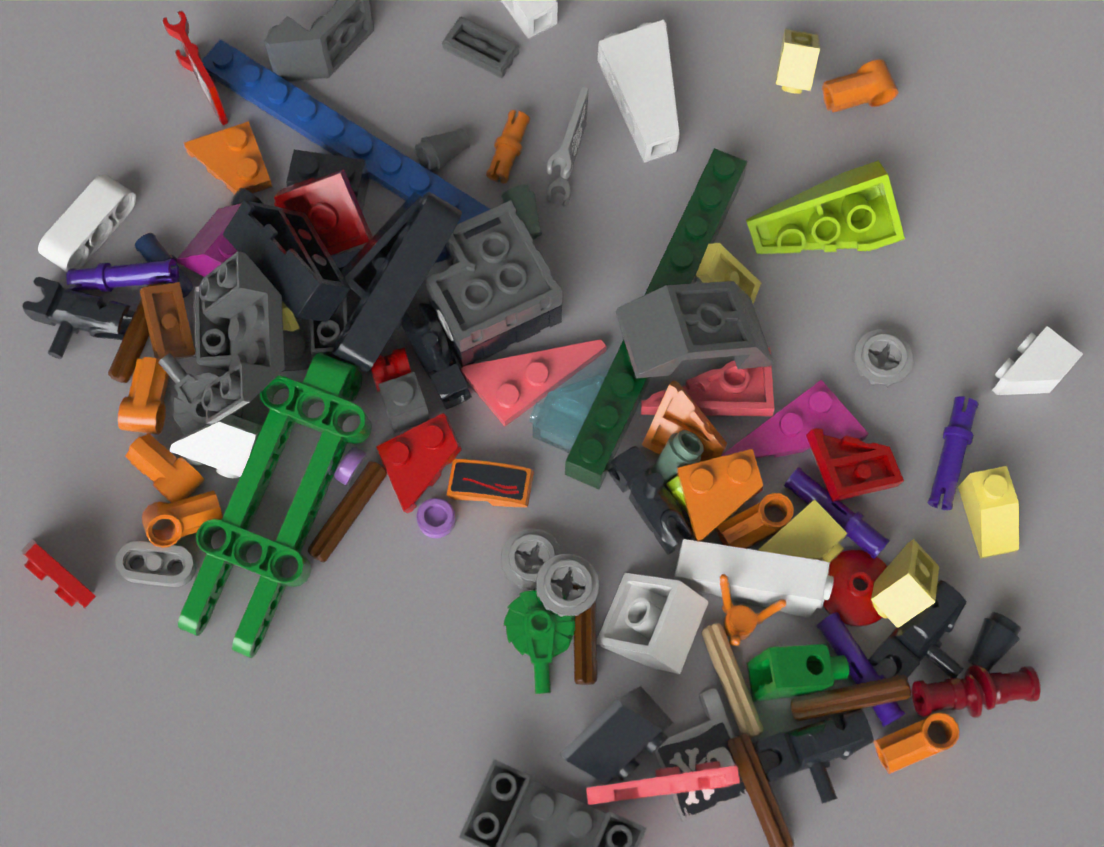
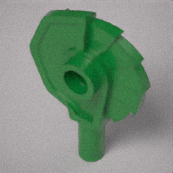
M537 589L536 591H525L519 593L520 597L513 600L507 607L509 611L505 616L503 626H506L508 642H512L515 649L522 656L524 653L528 655L531 664L534 665L535 694L551 693L549 663L552 662L553 657L565 652L569 648L575 631V616L560 617L557 613L545 609L544 604L537 596Z

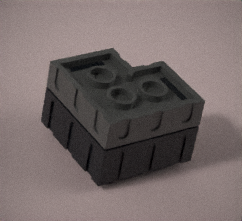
M511 200L457 224L445 245L448 269L425 278L430 306L461 367L474 364L475 361L483 357L485 359L515 342L519 343L540 333V330L550 326L551 328L562 322L563 292L557 281L553 280L551 270L540 251H537L535 248L534 240L523 221L518 218L517 210Z

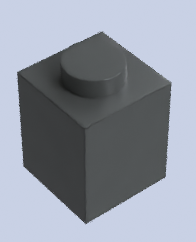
M415 372L378 384L394 433L430 420L427 404Z

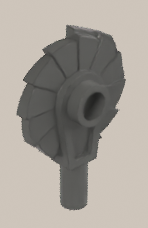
M171 353L167 354L158 363L176 383L174 388L178 396L174 397L175 414L173 417L182 428L180 431L187 435L208 425L206 424V410L202 406V396L205 386L219 378V376L211 372L196 376L187 374ZM243 407L234 411L231 415L242 418L244 413Z

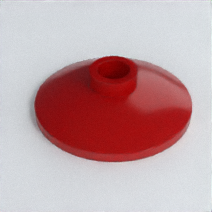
M847 550L841 552L829 564L827 575L833 576V586L829 599H824L823 607L830 615L838 612L843 623L849 626L862 627L878 622L883 617L875 610L871 598L874 582L888 566L878 557L875 559L871 558V555L866 551ZM862 579L866 584V589L863 591L857 590L853 586V580Z

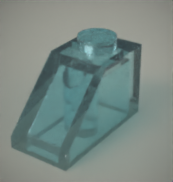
M597 375L548 392L543 404L540 402L536 403L529 418V423L533 424V438L570 453L605 377Z

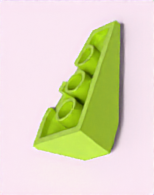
M879 160L843 172L746 219L757 254L800 253L802 250L836 252V249L871 251L905 239L889 175Z

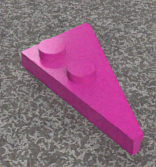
M820 380L724 452L722 456L753 449L755 458L773 455L776 458L803 453L811 448L806 434L814 428L823 429L824 435L839 439L847 435L863 441L869 433L827 385Z

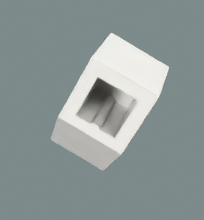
M1048 326L1045 327L1038 337L1031 332L1017 349L1022 353L1018 360L1014 362L1009 358L995 374L1000 381L992 391L997 395L1050 393L1080 359L1083 353Z
M230 414L215 424H208L183 436L171 445L170 451L181 455L180 457L189 464H206L217 468L216 472L218 474L236 479L241 477L263 426Z

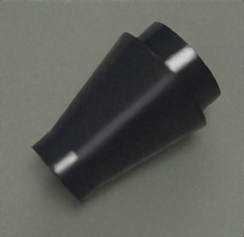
M993 612L990 618H984L968 662L972 665H981L990 673L993 666L1020 640L1017 635L1021 631V627L1004 615Z

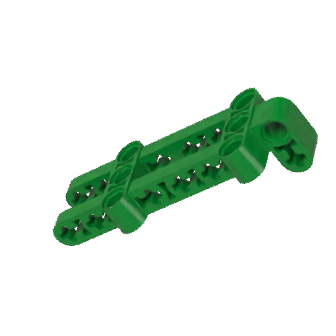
M319 352L313 358L302 383L278 375L260 392L262 402L270 411L222 520H207L197 530V544L207 554L181 611L178 621L179 629L199 636L204 631L233 565L261 575L232 643L233 651L253 658L264 640L286 586H301L308 580L311 573V565L307 557L301 554V551L347 443H362L371 434V420L362 408L354 403L359 394L363 379L362 374L355 365ZM281 389H289L287 400L282 404H274L273 399L276 392ZM317 402L324 403V411L319 417H308V410L311 405ZM348 417H360V425L357 429L351 432L343 431V423ZM295 423L322 434L277 539L272 541L248 530ZM224 530L226 532L225 543L221 547L214 549L211 543L212 536L217 531ZM254 544H260L262 547L261 557L256 562L249 563L246 557L248 549ZM289 558H296L298 561L296 573L291 577L285 578L282 574V565Z

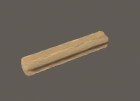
M720 623L709 625L702 630L701 635L740 733H748L751 738L756 737L763 732L764 728L723 626Z

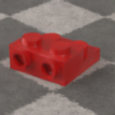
M344 169L318 179L313 177L281 189L274 196L275 207L307 214L330 255L365 244L373 237Z

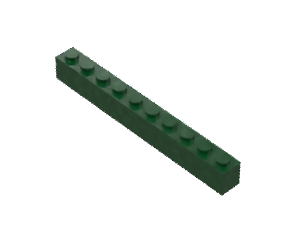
M714 148L645 295L666 285L696 283L698 279L696 273L707 246L714 243L742 184L748 161ZM624 339L565 461L566 476L596 489H600L611 466V461L619 449L652 378H636Z

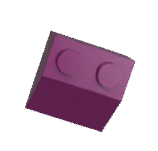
M241 204L219 208L179 255L177 263L205 277L234 255L237 250L224 237L223 233Z

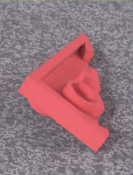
M599 339L465 365L460 371L464 379L505 427L605 353L607 346Z
M735 360L726 363L721 369H712L686 380V385L682 386L705 416H773L772 365L769 367L737 369ZM665 389L641 401V415L656 414L666 393Z
M720 761L696 764V772L680 774L679 767L655 770L656 778L586 788L588 805L729 787L740 783L738 767L729 766L721 768Z

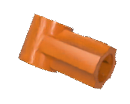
M882 59L864 64L856 73L825 81L822 86L825 105L832 113L868 103L871 107L881 106L892 101L898 94L897 86L887 64Z
M152 357L137 359L129 395L122 399L119 407L118 426L120 430L161 434L166 418L164 398L169 375L158 363L159 359Z
M149 433L142 437L139 436L129 446V450L125 455L133 466L154 482L152 485L171 503L188 498L205 481L203 476L180 456L178 458L174 456Z
M212 490L172 503L154 502L144 510L142 524L149 541L157 547L164 548L176 544L183 536L196 533L201 524L207 520H222L223 515L216 493ZM160 519L171 520L170 525L165 529L157 530L153 528V525Z
M781 493L768 494L758 504L724 521L715 529L723 545L748 549L771 535H775L788 524L793 516L794 507L787 496ZM768 507H777L783 512L784 519L779 522H772L765 516L764 510Z
M935 713L921 721L879 738L873 743L882 766H884L888 774H891L951 748L959 739L960 731L954 718L948 714ZM931 723L939 724L945 730L946 738L943 744L935 743L929 737L928 727Z

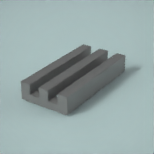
M461 16L442 41L443 49L500 78H503L505 75V69L511 66L513 57L516 58L519 54L518 45ZM460 30H462V31H464V32H466V33H468V34H470V35H472V36H474V37H476V38H478V39H480V40H482V41H484V42H486V43H488V44H490V45H492V46H494V47H496V48H498V49H500V50L506 52V54L503 55V54H501V53H499V52H497V51H495V50H493V49L487 47V44H485V43H483V42H481V41H479V40H477V39L473 40V39H471V38H469V37H467V36H465V35H463V34H461V33H459V32H460Z

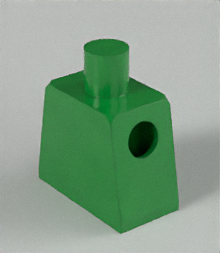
M826 644L769 647L746 663L753 702L818 693L834 685V680L847 679L849 675V665L844 655L830 656Z

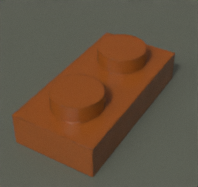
M180 282L143 287L140 290L154 357L161 360L169 353L176 360L193 357L196 353Z

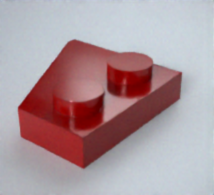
M444 413L376 446L401 507L407 514L417 507L416 501L428 486L433 487L440 478L443 468L451 464L462 450L448 416Z
M819 428L811 429L806 434L832 502L898 487L904 482L890 446L874 442L865 443L859 438L847 435L839 439L824 435L823 429Z
M33 539L21 550L24 556L29 559L24 566L41 581L48 576L58 584L59 587L54 592L69 606L73 607L78 602L86 608L96 597L92 591Z

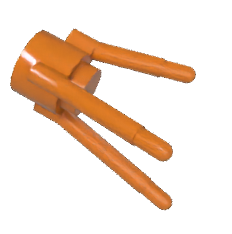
M725 574L720 576L723 600L722 610L726 614L723 628L726 635L730 637L729 644L731 646L739 645L741 640L748 638L752 634L756 625L762 624L765 619L780 611L787 604L786 600L781 599L760 613H754L751 608L745 605L734 606L731 600L728 577Z

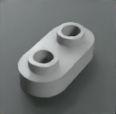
M132 541L123 545L115 557V566L119 574L133 583L181 587L190 582L196 572L194 557L187 549L177 545L161 548L153 545L151 542ZM143 558L144 565L140 569H133L134 561ZM175 563H183V568L179 573H171V567Z

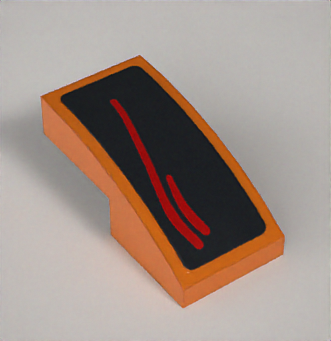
M454 459L446 495L452 500L488 501L493 506L528 508L534 471L530 468L497 462Z

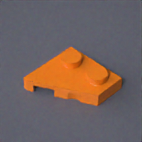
M249 121L184 142L188 155L192 158L195 157L206 166L207 171L216 179L222 180L232 193L236 194L239 188L255 193L273 187Z
M672 380L642 446L660 455L672 434L687 430L695 434L703 444L704 450L701 454L700 462L721 457L728 443L679 382Z
M753 449L686 465L676 470L696 541H703L724 520H727L740 506L751 499L763 487Z

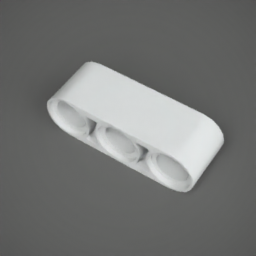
M107 174L99 175L45 233L39 243V253L66 272L69 269H81L133 210L137 199L136 194Z

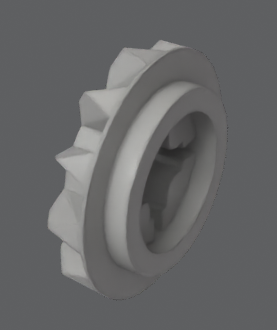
M887 329L870 331L859 339L854 348L853 363H856L859 376L869 379L871 385L878 383L888 387L894 383L902 382L912 369L914 362L912 348L903 336ZM888 347L887 359L892 363L886 362L884 367L882 366L879 369L877 368L878 358L873 356V354L879 356Z
M528 528L516 532L506 541L501 553V565L506 578L516 584L518 588L536 591V577L541 568L539 565H534L532 569H529L528 573H525L526 561L521 558V555H531L537 546H540L538 549V559L544 564L551 557L563 554L560 544L550 533L541 529Z
M569 553L555 555L541 566L537 574V596L544 604L545 609L557 613L560 617L578 616L589 609L597 598L599 592L598 575L594 567L586 559L578 555ZM568 571H571V582L579 589L571 590L566 600H563L562 588L556 586V581L562 582L565 576H567Z

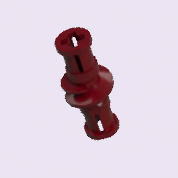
M972 665L966 670L964 679L956 677L945 679L942 682L927 684L924 680L914 681L912 685V700L918 715L923 717L929 716L931 711L961 710L966 707L971 717L979 718L982 714L983 706L987 710L995 708V705L1005 704L1008 701L1025 699L1026 701L1035 702L1040 697V681L1036 671L1031 666L1021 667L1018 672L988 673L981 665Z

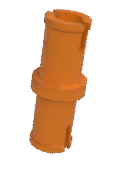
M516 110L509 111L503 132L495 140L494 148L496 150L486 176L497 183L500 176L501 183L508 182L515 158L521 155L523 149L521 142L527 125L530 122V117L521 111L518 112L517 118L515 117Z

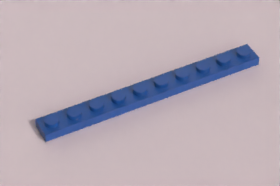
M220 39L201 60L210 77L326 151L337 156L364 159L369 178L406 201L414 192L423 197L429 191L462 211L458 224L490 210L484 204Z

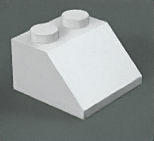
M624 573L596 644L650 668L680 674L709 601L678 580Z

